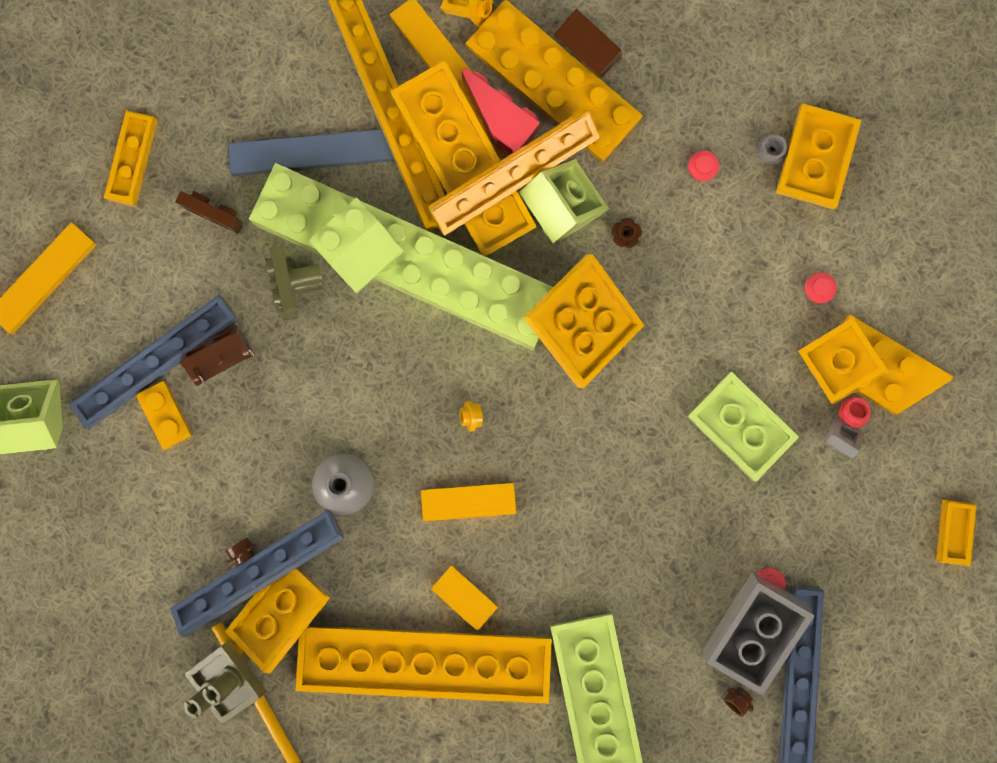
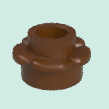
M623 218L621 222H616L613 225L611 233L614 237L613 241L617 246L632 248L638 244V238L641 237L642 230L638 224L634 223L633 219ZM624 231H629V235L625 236Z
M245 538L226 550L225 552L230 558L228 563L235 560L237 565L254 556L252 549L255 548V544L252 545L249 539Z
M737 687L736 690L734 688L727 690L728 694L723 700L732 711L741 717H744L748 711H753L754 708L751 705L753 698L747 691L741 687Z

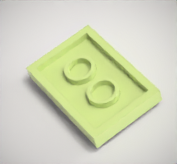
M729 372L686 416L753 482H757L799 438L733 372Z

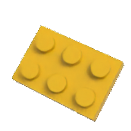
M802 103L798 109L775 193L832 210L836 209L862 120Z
M297 567L254 594L225 632L264 673L270 674L330 597L305 572Z

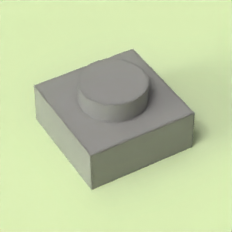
M838 416L830 425L826 442L835 450L853 459L860 452L864 432L847 426Z

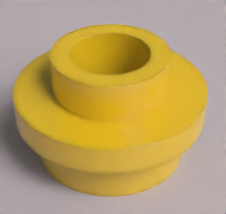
M471 400L465 401L464 407L459 410L460 423L462 426H466L468 432L475 431V428H480L483 424L481 406L479 403H473Z

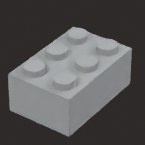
M752 571L704 646L703 653L706 663L763 696L815 615L806 602Z

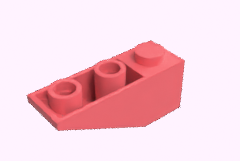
M464 67L462 70V82L491 142L508 155L530 143L539 131L540 122L537 121V116L528 108L523 107L521 109L512 102L511 96L501 89L496 91L489 86L487 79L477 71L470 72Z

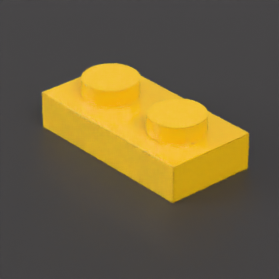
M162 381L136 394L163 450H167L194 436L167 381Z

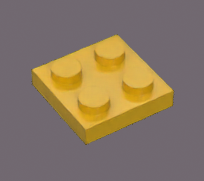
M853 317L798 351L832 404L889 372Z

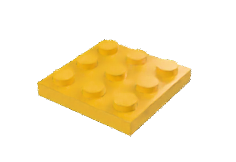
M587 254L523 317L578 388H585L645 326L593 254Z

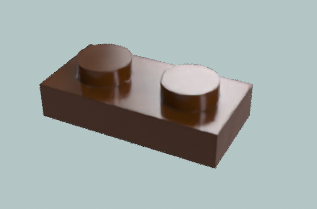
M180 191L175 202L183 209L230 231L239 233L243 222L236 217L237 212L223 204L216 208L208 204L209 198L195 191L191 195Z

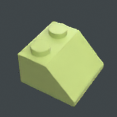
M576 159L541 171L519 192L527 208L532 211L552 243L570 236L609 210Z
M357 197L308 240L356 294L404 252Z
M58 379L0 385V454L57 448L63 430L60 384Z

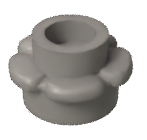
M772 134L768 137H763L758 143V156L763 162L768 161L770 164H778L783 160V156L787 154V143L779 135ZM770 147H773V148L775 149V151H774V152H771V151L769 150Z

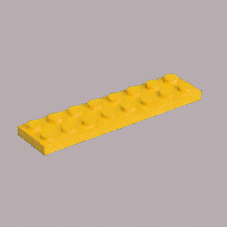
M308 625L298 638L295 691L549 704L551 637Z

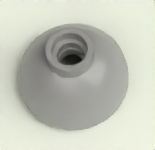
M338 453L327 457L318 465L312 478V491L316 501L324 510H329L335 515H350L363 509L370 501L374 492V476L368 464L360 457L349 453ZM339 478L344 479L346 482V488L343 491L335 488V481Z

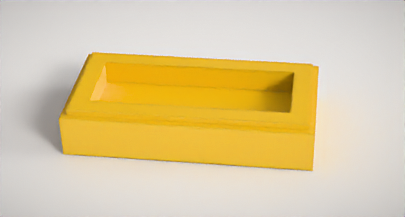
M942 500L936 562L971 566L977 504Z
M453 565L431 587L434 593L477 631L498 608L496 603Z

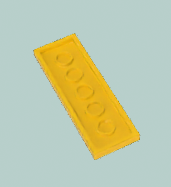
M503 0L465 43L466 48L556 125L561 124L583 109L588 110L600 138L586 146L585 149L602 164L643 117L639 111L507 0Z
M445 60L390 91L391 96L447 194L500 162L497 153ZM517 190L464 223L480 254L485 257L537 227Z

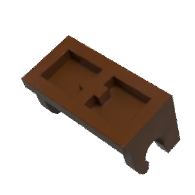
M577 8L553 34L556 39L564 44L598 77L602 78L622 57V50Z
M238 325L183 353L180 364L184 367L193 383L199 386L206 380L245 359L253 357L255 354Z

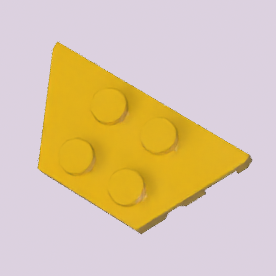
M848 315L845 322L852 317L855 319L889 371L855 392L891 414L897 415L952 380V375L854 316Z

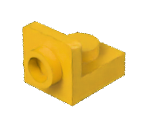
M443 0L440 8L445 14L470 18L477 27H480L491 14L494 1Z

